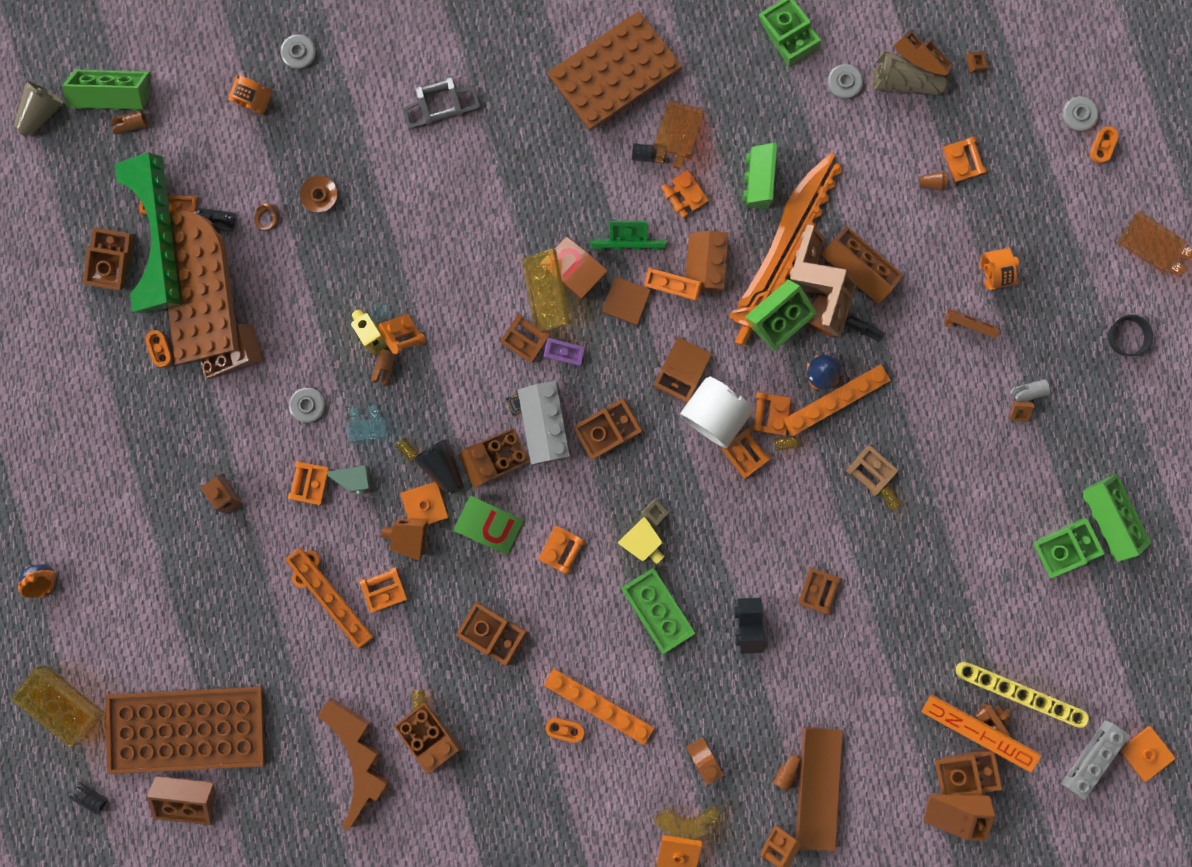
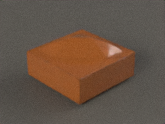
M984 51L969 52L965 55L970 73L984 72L989 69Z
M1013 402L1009 419L1011 421L1029 422L1034 410V404L1029 402Z

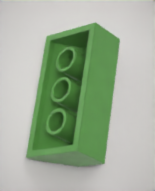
M74 70L62 85L67 106L75 107L76 109L94 108L101 110L113 108V110H141L148 102L149 72Z
M1118 474L1099 481L1082 491L1085 502L1089 504L1092 510L1094 520L1098 522L1101 528V535L1107 540L1110 553L1117 562L1140 555L1151 544Z

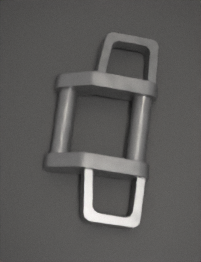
M449 77L443 82L426 87H416L419 100L403 107V113L407 126L411 129L425 124L430 125L434 121L454 115L461 116L463 115L462 113L478 109L480 105L473 87L455 89L452 77ZM449 88L454 108L429 114L424 95ZM472 92L475 105L461 109L457 93ZM421 105L425 120L411 124L407 111Z

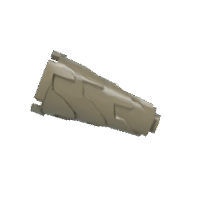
M883 51L876 61L879 65L877 68L874 67L871 87L877 91L938 95L946 92L948 88V81L942 75L926 71L907 59L887 51Z

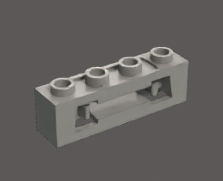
M1105 720L1060 784L1085 800L1130 735L1114 723Z

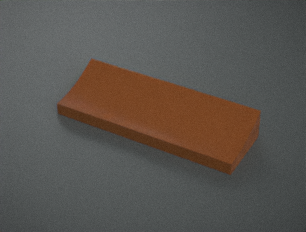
M803 726L795 839L802 843L799 850L835 851L843 730Z

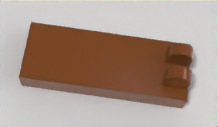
M950 308L944 319L946 327H951L953 323H957L993 338H997L1000 332L997 326Z

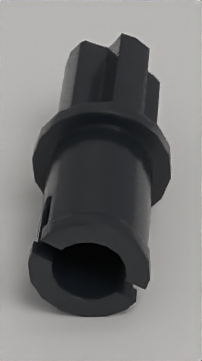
M852 314L846 323V326L860 332V335L864 334L878 342L884 335L882 331L869 325L868 321L866 323Z

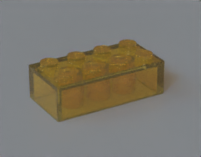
M46 665L35 667L10 698V700L70 748L81 744L105 713Z

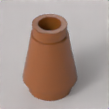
M941 171L919 176V187L942 191V189L947 188V173H942Z

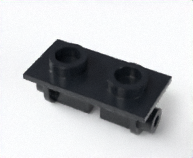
M199 208L198 211H194V213L210 220L214 224L213 227L215 229L233 232L236 213Z

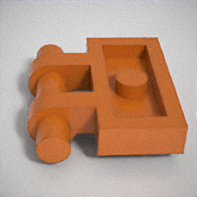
M688 170L672 180L674 188L671 189L668 184L661 187L665 193V198L670 200L674 206V211L676 214L679 213L682 219L688 215L685 210L686 207L689 206L692 212H694L709 201ZM680 193L685 201L680 203L675 195Z

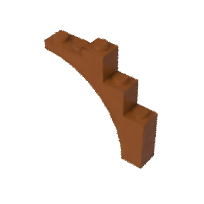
M330 698L319 713L318 718L329 725L340 738L347 750L352 765L354 780L353 798L348 815L342 825V828L349 831L352 826L356 828L362 817L359 814L362 809L367 810L372 802L370 798L376 801L380 796L382 798L385 796L389 789L386 786L389 780L370 769V767L374 768L380 759L378 757L380 751L361 739V737L365 739L371 730L368 727L371 722L334 698Z

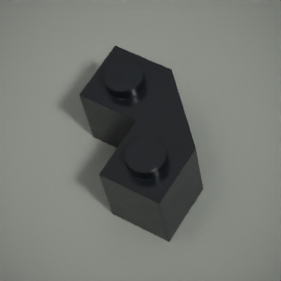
M738 598L737 606L734 607V618H737L738 634H735V645L739 646L740 654L764 653L765 639L762 627L761 598Z

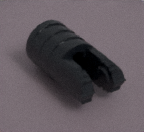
M633 143L631 160L665 163L666 158L651 157L652 150L666 151L667 146Z
M78 781L75 786L79 790L85 791L86 794L82 799L74 793H69L67 797L98 815L105 807L108 799Z

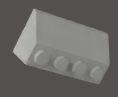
M556 381L539 383L518 389L531 465L569 458Z

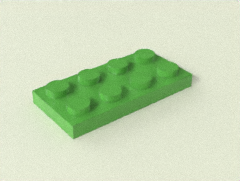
M651 568L621 588L662 654L695 634L654 568Z

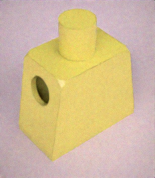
M360 309L352 313L351 316L354 319L351 323L352 327L364 346L374 356L379 353L380 349L388 347L376 323L367 313L364 314ZM378 340L379 343L374 346L372 342Z
M645 517L618 542L641 561H644L649 556L658 564L665 557L657 549L662 544V541Z

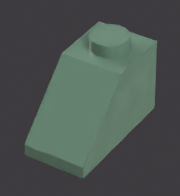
M366 465L327 472L330 478L348 491L355 492L356 495L366 494L368 489H372L369 467Z

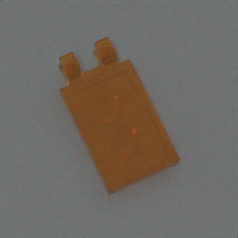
M668 100L653 149L658 150L655 162L662 164L665 153L676 155L673 167L681 169L683 159H690L704 114L703 109Z
M1139 210L1116 241L1117 244L1163 274L1170 271L1177 277L1180 274L1183 275L1188 268L1177 263L1180 257L1188 262L1192 259V249L1184 247L1187 241Z

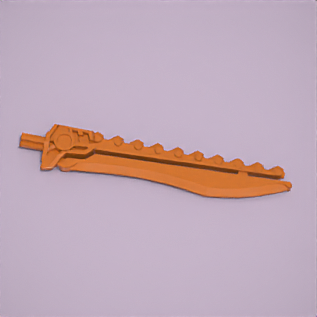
M830 153V155L815 166L799 183L788 199L776 236L765 260L739 301L738 309L729 315V319H733L734 322L742 326L734 342L739 346L745 347L752 331L755 332L745 316L787 281L785 277L790 275L791 268L794 267L792 262L796 261V252L801 246L803 231L806 230L807 225L815 226L812 220L822 215V209L819 206L828 202L829 195H827L826 191L835 187V181L832 178L842 173V167L836 163L823 187L819 186L835 157L834 153ZM814 194H818L768 290L757 294L764 290ZM757 294L750 307H747L753 295Z

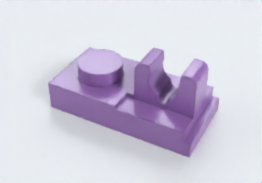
M548 338L543 357L581 366L585 347Z

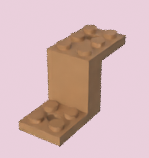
M807 225L806 230L803 231L801 236V246L796 252V262L794 267L791 268L790 279L800 285L805 292L828 296V306L822 315V325L834 336L841 337L857 281L845 269L818 265L826 239L815 226Z

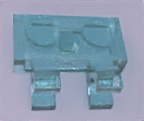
M378 405L368 406L370 419L360 421L359 408L349 409L351 422L345 423L348 442L387 437L385 418H379Z

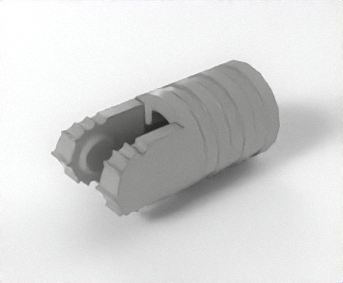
M1044 379L1013 387L1010 393L1017 402H1024L1049 396L1050 387Z

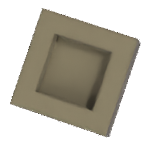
M654 499L641 514L655 527L668 512Z

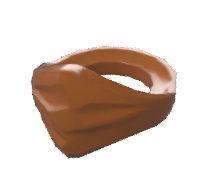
M271 203L259 205L254 214L255 225L265 231L272 229L279 220L278 208ZM268 209L273 213V220L270 225L263 226L259 222V216Z

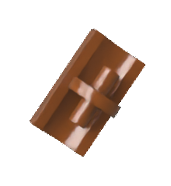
M986 702L980 705L982 708L974 714L976 719L983 723L990 720L992 728L1010 736L1002 722L1004 725L1010 723L1007 719L1011 714L1008 709L1002 710L1000 706H996L994 711L991 705H987Z

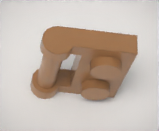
M870 445L845 470L863 483L873 496H876L898 472L892 464ZM860 464L880 481L877 485L857 469Z

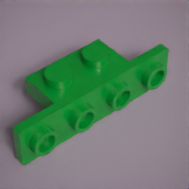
M609 221V239H591L590 247L595 250H605L606 248H613L614 250H624L625 248H632L633 250H643V248L662 250V248L667 247L666 239H647V221Z

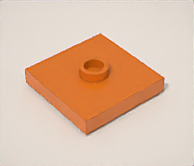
M435 482L400 493L408 519H428V524L449 518L440 488Z
M1150 726L1141 731L1119 750L1143 782H1147L1176 759Z
M662 835L656 867H697L702 841Z

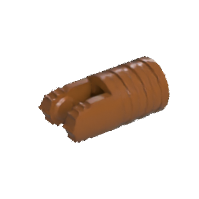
M143 110L113 118L112 134L118 135L148 127L147 118Z
M380 349L371 379L373 383L379 381L382 370H384L381 384L383 386L388 385L396 354Z
M790 755L786 764L781 765L778 774H776L773 780L775 785L786 791H789L797 775L795 771L800 763V758L797 755Z

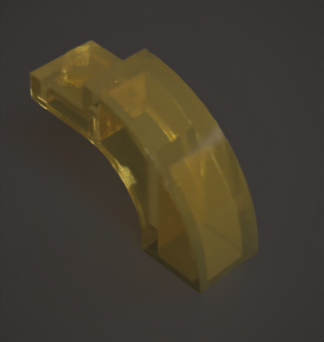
M713 804L695 817L683 818L676 815L668 806L655 815L653 820L662 831L670 836L694 839L708 833L706 824L710 825L717 821L720 812L716 805Z

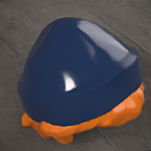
M816 355L811 363L807 364V378L813 389L833 387L838 383V379L842 375L839 362L829 355Z
M45 564L27 567L18 578V591L22 597L40 598L44 597L46 593H50L56 581L54 569Z

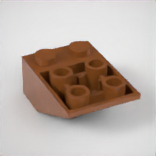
M236 325L239 351L200 360L205 379L246 368L263 361L253 325Z
M677 337L652 388L687 405L712 353Z
M514 428L465 448L458 454L474 489L530 462Z
M426 702L393 726L427 775L435 772L463 750L450 730Z
M930 794L924 814L925 823L970 841H988L995 818L990 796Z

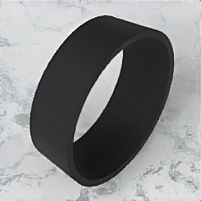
M1125 315L1110 327L1108 342L1111 348L1122 356H1138L1145 353L1152 345L1153 330L1148 321L1141 316ZM1120 321H1133L1143 330L1144 343L1133 354L1124 353L1114 342L1113 330Z

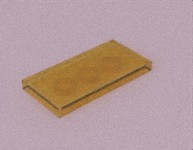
M550 249L521 259L533 325L541 331H547L570 324L556 249Z

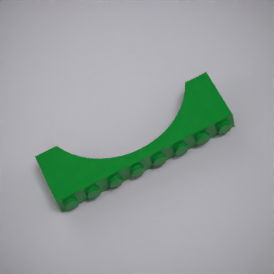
M148 152L115 164L117 182L130 188L139 197L146 210L150 224L151 248L148 264L140 282L130 293L132 312L143 314L181 305L163 156Z

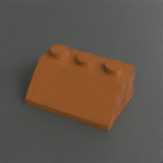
M703 231L689 234L685 278L703 282L701 291L722 293L724 290L728 232Z
M155 776L147 795L153 819L203 825L212 824L216 793L213 783L208 781H191L189 779H174L168 776Z

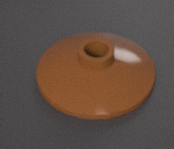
M312 176L300 188V200L303 206L311 212H326L337 201V188L333 181L325 176ZM318 193H323L321 199L317 198Z

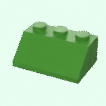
M777 143L751 147L750 153H746L745 165L749 166L748 172L744 174V183H747V190H743L742 202H746L745 207L768 209L773 200Z
M787 280L745 318L758 336L775 351L811 320L817 312L801 286Z

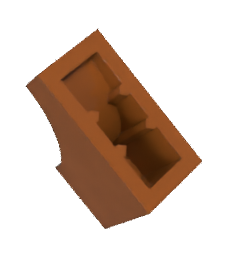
M703 737L686 746L706 785L724 776Z

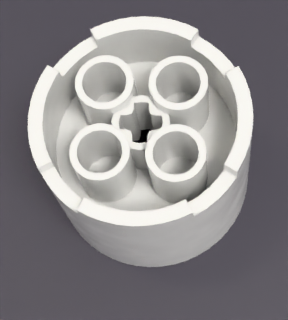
M708 377L702 382L679 415L685 422L709 440L727 449L753 413L754 408L744 398L729 390L728 386L712 377Z

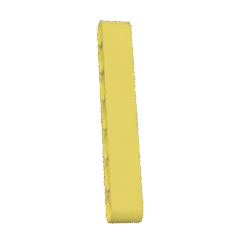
M961 662L956 667L957 676L965 681L1075 727L1081 728L1088 723L1087 713L1074 706L968 662ZM969 667V668H970V673H969V675L964 676V675H963V670H964V668ZM987 674L988 681L983 684L981 681L982 676ZM1005 682L1006 689L1000 691L1001 683ZM1024 690L1023 698L1019 699V691ZM1041 697L1042 704L1037 706V699ZM1060 705L1061 710L1058 714H1056L1055 708L1056 706ZM1078 713L1079 718L1074 722L1073 716Z

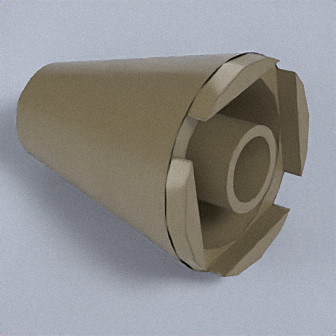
M27 81L14 124L17 128L16 131L25 137L28 135L33 136L62 106L64 101L54 93L52 95L47 92L46 88Z

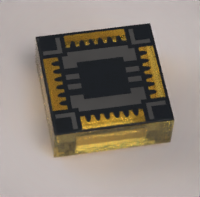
M519 394L507 397L506 400L512 416L522 413Z

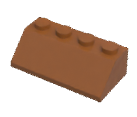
M848 226L836 236L821 254L825 261L832 264L835 268L847 270L857 281L856 288L861 289L870 300L875 301L878 305L894 289L904 275Z

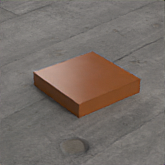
M615 276L602 313L638 325L650 289Z

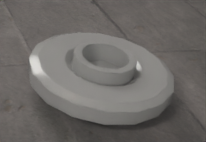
M304 35L290 36L281 46V57L286 65L292 69H304L311 65L315 59V45Z
M842 64L832 69L828 76L827 84L834 96L841 99H849L859 93L862 88L863 78L856 67Z
M1078 96L1065 104L1062 117L1064 123L1070 129L1083 132L1095 125L1098 119V109L1091 99Z
M302 388L292 395L289 409L296 420L302 423H311L317 421L322 416L325 410V401L319 391L313 388Z

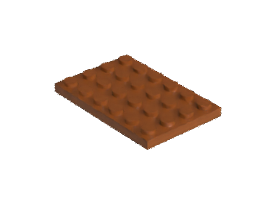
M637 11L549 70L547 75L591 132L681 71L682 65L640 11Z

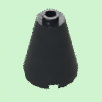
M444 439L432 445L433 447L418 454L414 457V460L445 493L450 492L453 494L461 489L462 481L449 443Z

